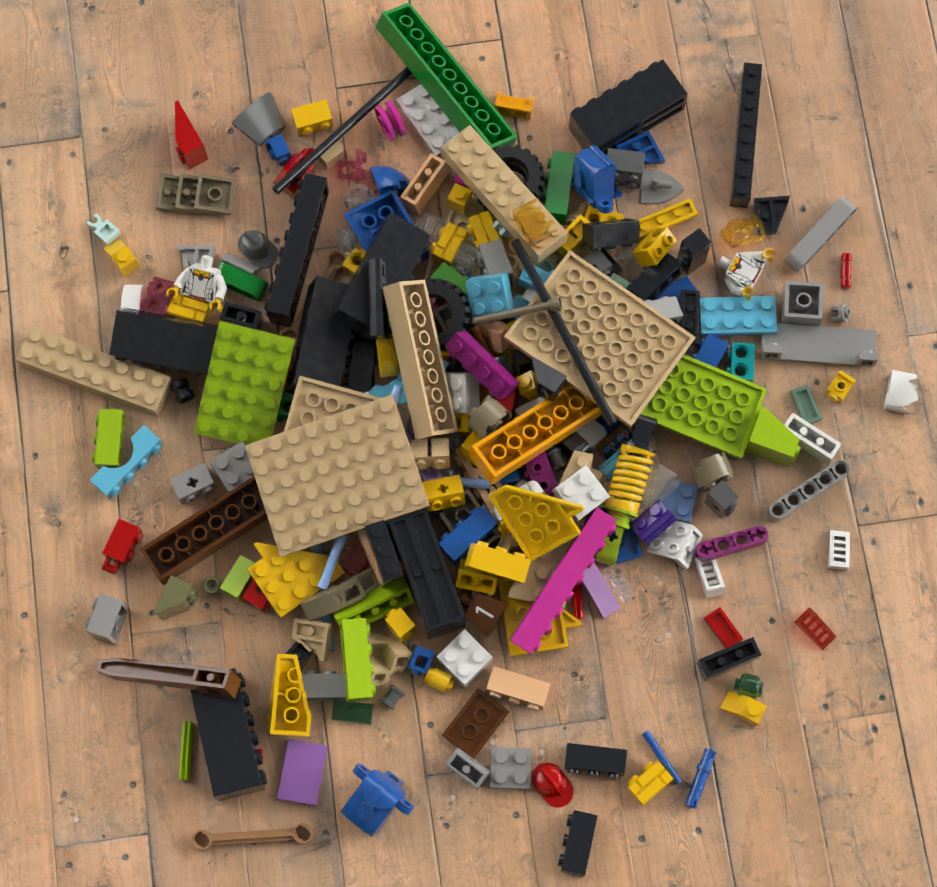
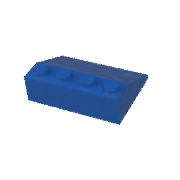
M393 189L344 214L365 252L382 221L391 212L414 225ZM429 248L420 256L422 258L421 262L429 259Z

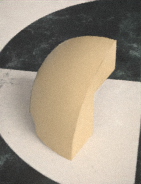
M370 632V635H367L368 643H371L372 655H369L370 663H373L374 667L371 682H374L375 686H379L389 682V677L397 671L401 673L407 667L413 653L405 645L393 638Z

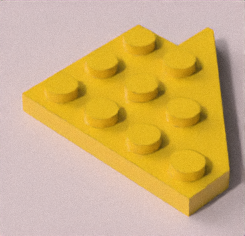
M504 485L488 495L527 559L531 561L581 533L572 519V516L584 510L585 507L581 504L510 485Z
M258 542L253 544L262 559L250 566L247 571L280 618L297 607L300 602L310 598L322 589L317 586L328 560V555L298 551L280 557L277 546ZM338 562L329 584L345 573Z
M501 578L498 579L501 600L509 603L503 615L510 657L529 654L509 641L533 602L507 597L514 581ZM563 609L557 619L554 618L550 623L552 628L547 635L543 634L540 642L542 643L536 652L532 651L531 654L568 648L566 629L582 627V622Z

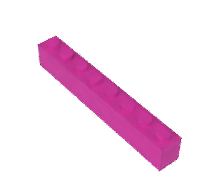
M598 507L592 510L580 529V535L574 538L509 641L529 654L532 651L536 652L542 643L540 642L543 634L547 635L552 628L550 623L554 618L557 619L563 611L561 606L565 601L568 602L574 594L572 589L575 585H579L584 578L583 572L594 563L595 559L593 557L597 551L600 552L605 546L606 542H604V539L607 535L611 536L616 529V525H614L617 521Z

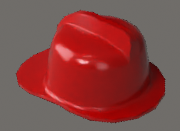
M549 762L542 763L533 770L531 776L532 784L545 802L553 807H563L569 804L574 794L573 786L557 765Z

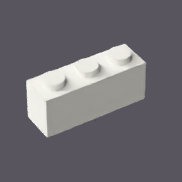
M794 413L790 415L784 424L800 439L798 446L826 465H829L842 445Z

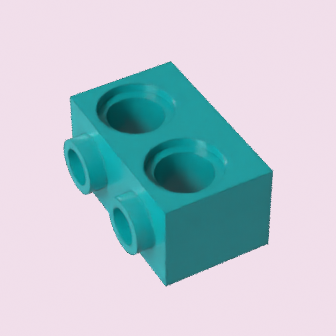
M732 342L731 348H727L726 359L730 360V364L726 367V372L738 376L735 371L741 370L744 375L738 377L753 383L755 344ZM742 352L745 357L739 358L736 353Z

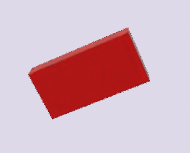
M721 607L704 617L705 622L724 648L733 646L743 640Z

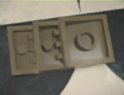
M161 173L156 210L199 215H231L236 180L205 174L194 176L180 173V176Z

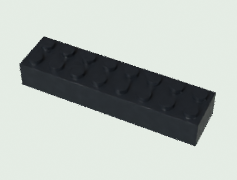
M305 173L304 178L299 181V196H295L294 199L295 210L289 217L290 228L285 231V246L280 249L279 258L281 260L275 266V281H272L270 284V299H266L264 306L270 323L289 328L294 322L329 196L327 178Z

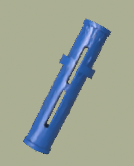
M709 748L704 749L700 763L696 766V775L684 805L694 809L697 808L708 775L712 772L711 767L717 754L716 751Z

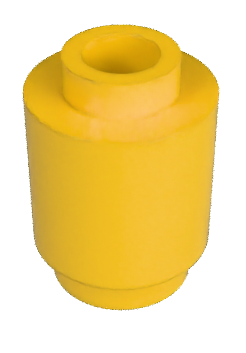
M432 667L424 679L428 686L444 694L447 691L450 692L455 683L452 680L453 675Z

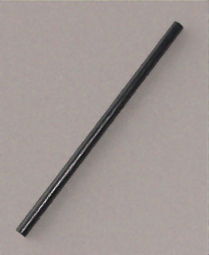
M409 68L403 69L272 187L274 193L279 195L371 112L374 107L413 73Z
M520 239L513 240L511 245L542 303L547 302L551 297ZM548 309L547 312L606 423L608 426L615 424L617 420L559 312Z

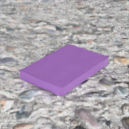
M288 740L277 799L317 806L328 746Z

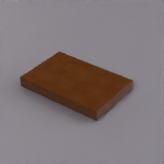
M477 688L442 736L475 759L507 717L509 711Z

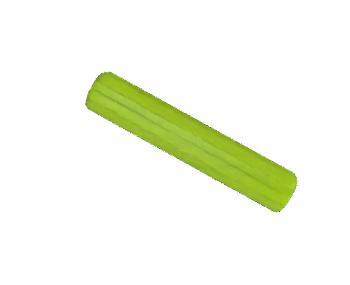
M184 721L182 724L179 780L181 781L190 780L194 723L191 721Z

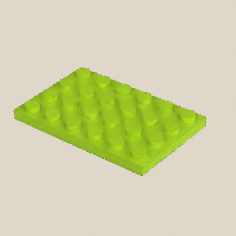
M219 321L194 433L236 444L243 441L245 445L273 436L295 339Z
M683 355L641 414L658 419L657 426L741 460L767 389L697 359Z

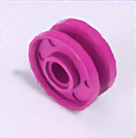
M389 100L385 102L386 111L380 105L374 107V111L385 136L392 142L396 140L394 131L402 137L406 135V129L395 105Z

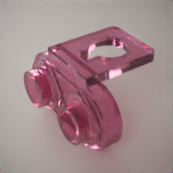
M356 148L355 161H339L338 178L355 179V184H360L362 180H366V169H362L361 165L367 163V152H363L361 148ZM348 165L355 169V172L344 174L342 168Z

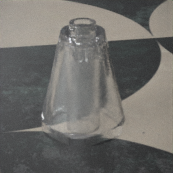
M660 463L657 466L653 464L648 465L651 471L649 473L645 472L649 476L647 480L643 479L646 482V487H640L644 489V494H638L642 496L638 511L643 513L658 499L663 502L684 479L682 477L679 480L676 479L677 474Z

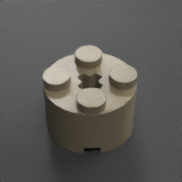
M489 395L483 400L482 405L471 409L468 413L470 418L466 424L482 440L501 428L504 422L508 423L512 415L495 398Z
M724 452L700 461L698 466L692 465L689 467L698 489H701L702 492L713 488L716 482L720 483L722 480L724 482L729 481L733 478L734 474Z

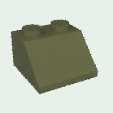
M170 576L154 612L162 620L190 610L191 606L196 604L198 592L192 584Z

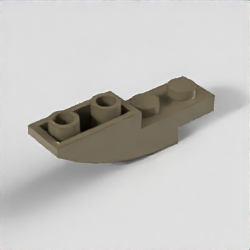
M368 568L337 586L332 585L327 590L324 589L300 602V605L309 621L366 597V593L380 585L373 569Z

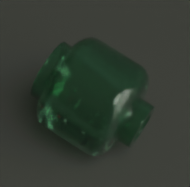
M743 673L740 679L736 678L734 690H737L738 696L745 695L756 700L757 697L761 698L764 682H761L759 676Z

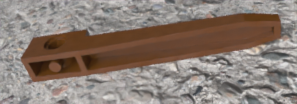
M109 658L100 659L96 668L98 673L116 680L196 690L200 694L234 699L241 683V679L231 670L177 663Z

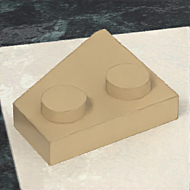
M294 618L292 638L298 643L303 644L304 648L309 652L316 654L320 661H328L332 624Z

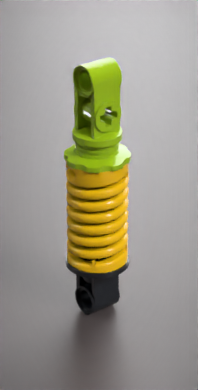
M640 414L635 423L632 440L621 442L620 453L622 455L618 456L619 462L615 465L617 469L613 472L615 476L611 479L613 483L609 486L611 490L607 492L610 497L605 500L602 506L607 510L608 515L617 520L614 524L616 525L614 532L618 538L610 542V538L608 535L604 539V542H606L605 546L600 552L597 551L595 559L597 562L615 566L624 530L630 528L631 518H638L639 502L642 501V496L637 495V493L644 494V489L639 488V486L646 487V482L641 481V479L647 480L649 476L644 474V472L649 473L651 471L649 467L643 464L652 465L653 461L650 457H654L657 454L656 450L649 447L658 421L656 418Z

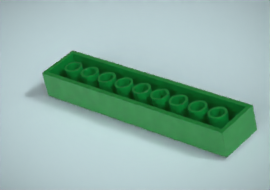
M406 3L383 12L377 22L376 29L458 131L461 132L471 125L493 151L494 147L500 146L502 148L504 144H510V147H512L518 137L413 6L410 3Z

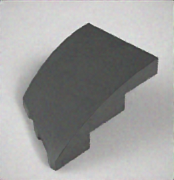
M270 92L254 101L232 122L235 128L259 147L269 137L273 138L279 135L286 128Z

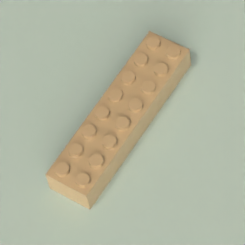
M471 125L441 146V157L515 239H520L526 252L537 264L567 242L568 232Z
M425 280L401 281L382 287L415 440L458 432Z
M33 326L30 327L16 357V361L23 368L158 418L171 392L170 385L173 383L169 376L128 361L114 359L115 356Z

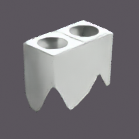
M895 370L890 372L884 410L915 414L904 407L918 400L915 390L917 386L909 382L910 380L918 379L916 374Z

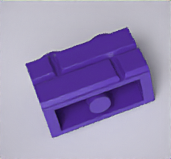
M658 499L636 518L630 526L648 545L671 526L677 518Z

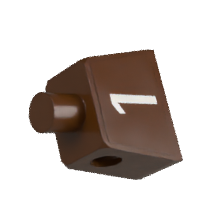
M477 592L474 598L463 593L459 600L460 604L467 608L464 614L465 619L487 637L490 636L509 604L482 592Z

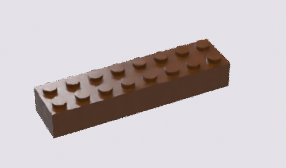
M255 476L139 549L163 586L168 583L170 576L178 577L268 519Z

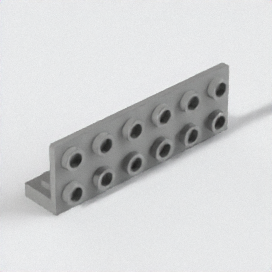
M777 323V334H762L761 359L875 367L879 360V353H875V330Z

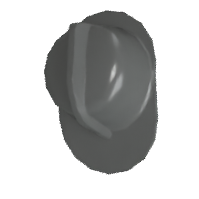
M245 231L239 238L238 249L253 265L260 268H268L276 262L278 256L277 248L260 231Z

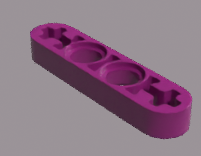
M755 526L701 542L697 545L696 557L700 561L707 562L761 546L767 542L768 531L763 526ZM756 533H759V535H763L762 539H760L758 536L755 537ZM736 538H744L746 540V544H737ZM722 542L726 543L728 549L720 550L717 545ZM701 550L708 551V554L701 553Z

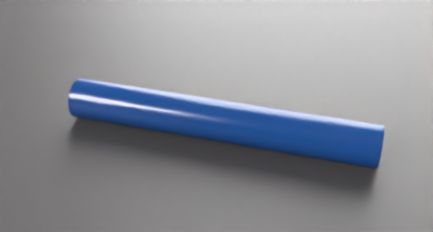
M649 730L642 734L662 766L673 777L672 781L674 784L680 783L682 781Z

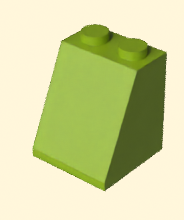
M762 406L745 452L788 467L798 457L801 449L798 446L800 439L768 409Z

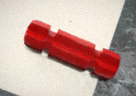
M842 253L840 287L842 289H850L851 253Z
M582 583L575 585L572 589L574 592L572 596L573 616L578 620L584 618V611L582 610Z

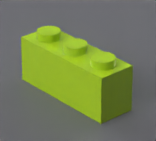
M100 409L99 415H96L98 431L94 434L96 452L92 453V463L95 464L97 469H101L103 466L107 468L121 467L126 418L123 410Z

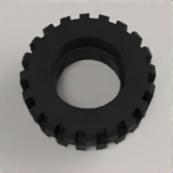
M504 144L502 148L500 146L494 147V152L510 170L518 172L526 179L527 184L525 186L540 202L544 191L545 172H543L542 163L538 162V157L535 154L530 155L531 151L525 148L523 150L519 145L510 147V144ZM477 197L479 205H483L485 211H490Z
M438 278L425 279L429 299L442 298L452 308L450 325L443 332L437 333L440 350L446 352L449 350L445 346L456 332H468V327L472 320L468 296L461 288L449 281Z

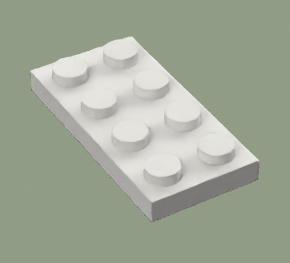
M422 85L396 99L397 105L431 153L437 157L441 156V146L459 134L458 129Z

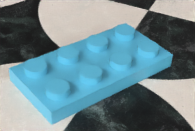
M752 296L750 301H747L745 297L700 298L701 336H708L709 333L714 336L777 334L775 296Z

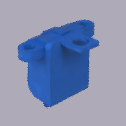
M591 145L590 148L581 150L575 156V174L572 175L571 186L593 208L604 214L611 213L613 210V199L623 195L616 186L614 187L616 164L597 146Z
M360 763L355 766L353 773L362 782L344 805L341 813L364 833L375 837L396 808L402 813L409 815L414 806L404 798L405 791L400 788L404 782L391 771L383 774L375 769L370 771Z

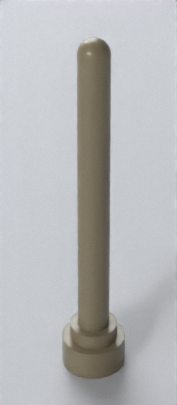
M559 295L553 296L544 303L474 317L471 323L478 325L548 309L558 312L563 309L562 301Z

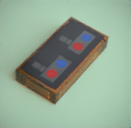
M624 423L620 424L596 446L604 461L617 452L618 448L622 445V441H630L633 434L630 428Z

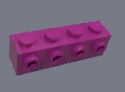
M467 331L456 332L445 347L449 350L450 356L458 359L462 363V367L466 371L471 372L479 384L486 386L494 398L500 400L509 397L520 384Z
M544 451L524 464L525 469L522 472L525 480L536 481L546 495L553 497L554 493L552 490L558 485Z

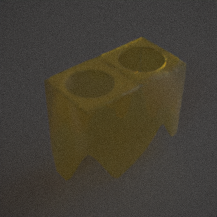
M538 198L513 210V218L530 247L552 236V233L557 231L553 230L544 233L554 221H545V214L541 212L542 208L532 207L539 200Z
M755 215L751 216V219H732L724 229L720 230L721 236L731 248L766 240L764 224ZM758 227L762 236L757 234L750 235V232L753 228ZM736 232H743L745 234V238H736L734 241L732 239Z

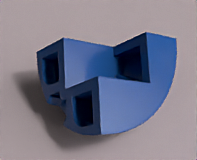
M388 166L369 167L373 183L376 184L379 195L393 189L398 197H400L411 182L407 176L395 168Z

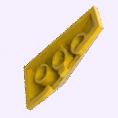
M277 653L268 706L266 731L269 734L310 736L311 713L303 686L298 657L294 654Z

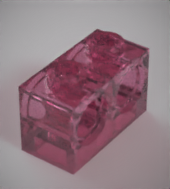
M154 276L153 281H150L147 286L148 293L146 298H143L141 301V311L167 315L174 292L169 297H167L166 292L169 288H174L173 284L175 282ZM166 288L164 292L157 293L158 289ZM152 305H159L155 310L150 309Z

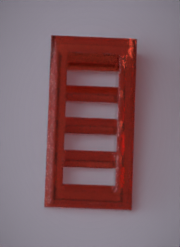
M810 607L794 622L822 651L837 637ZM810 617L811 620L805 624L804 621ZM815 622L817 625L810 630L809 627ZM821 628L823 631L816 637L814 633ZM825 634L829 635L823 642L820 641Z

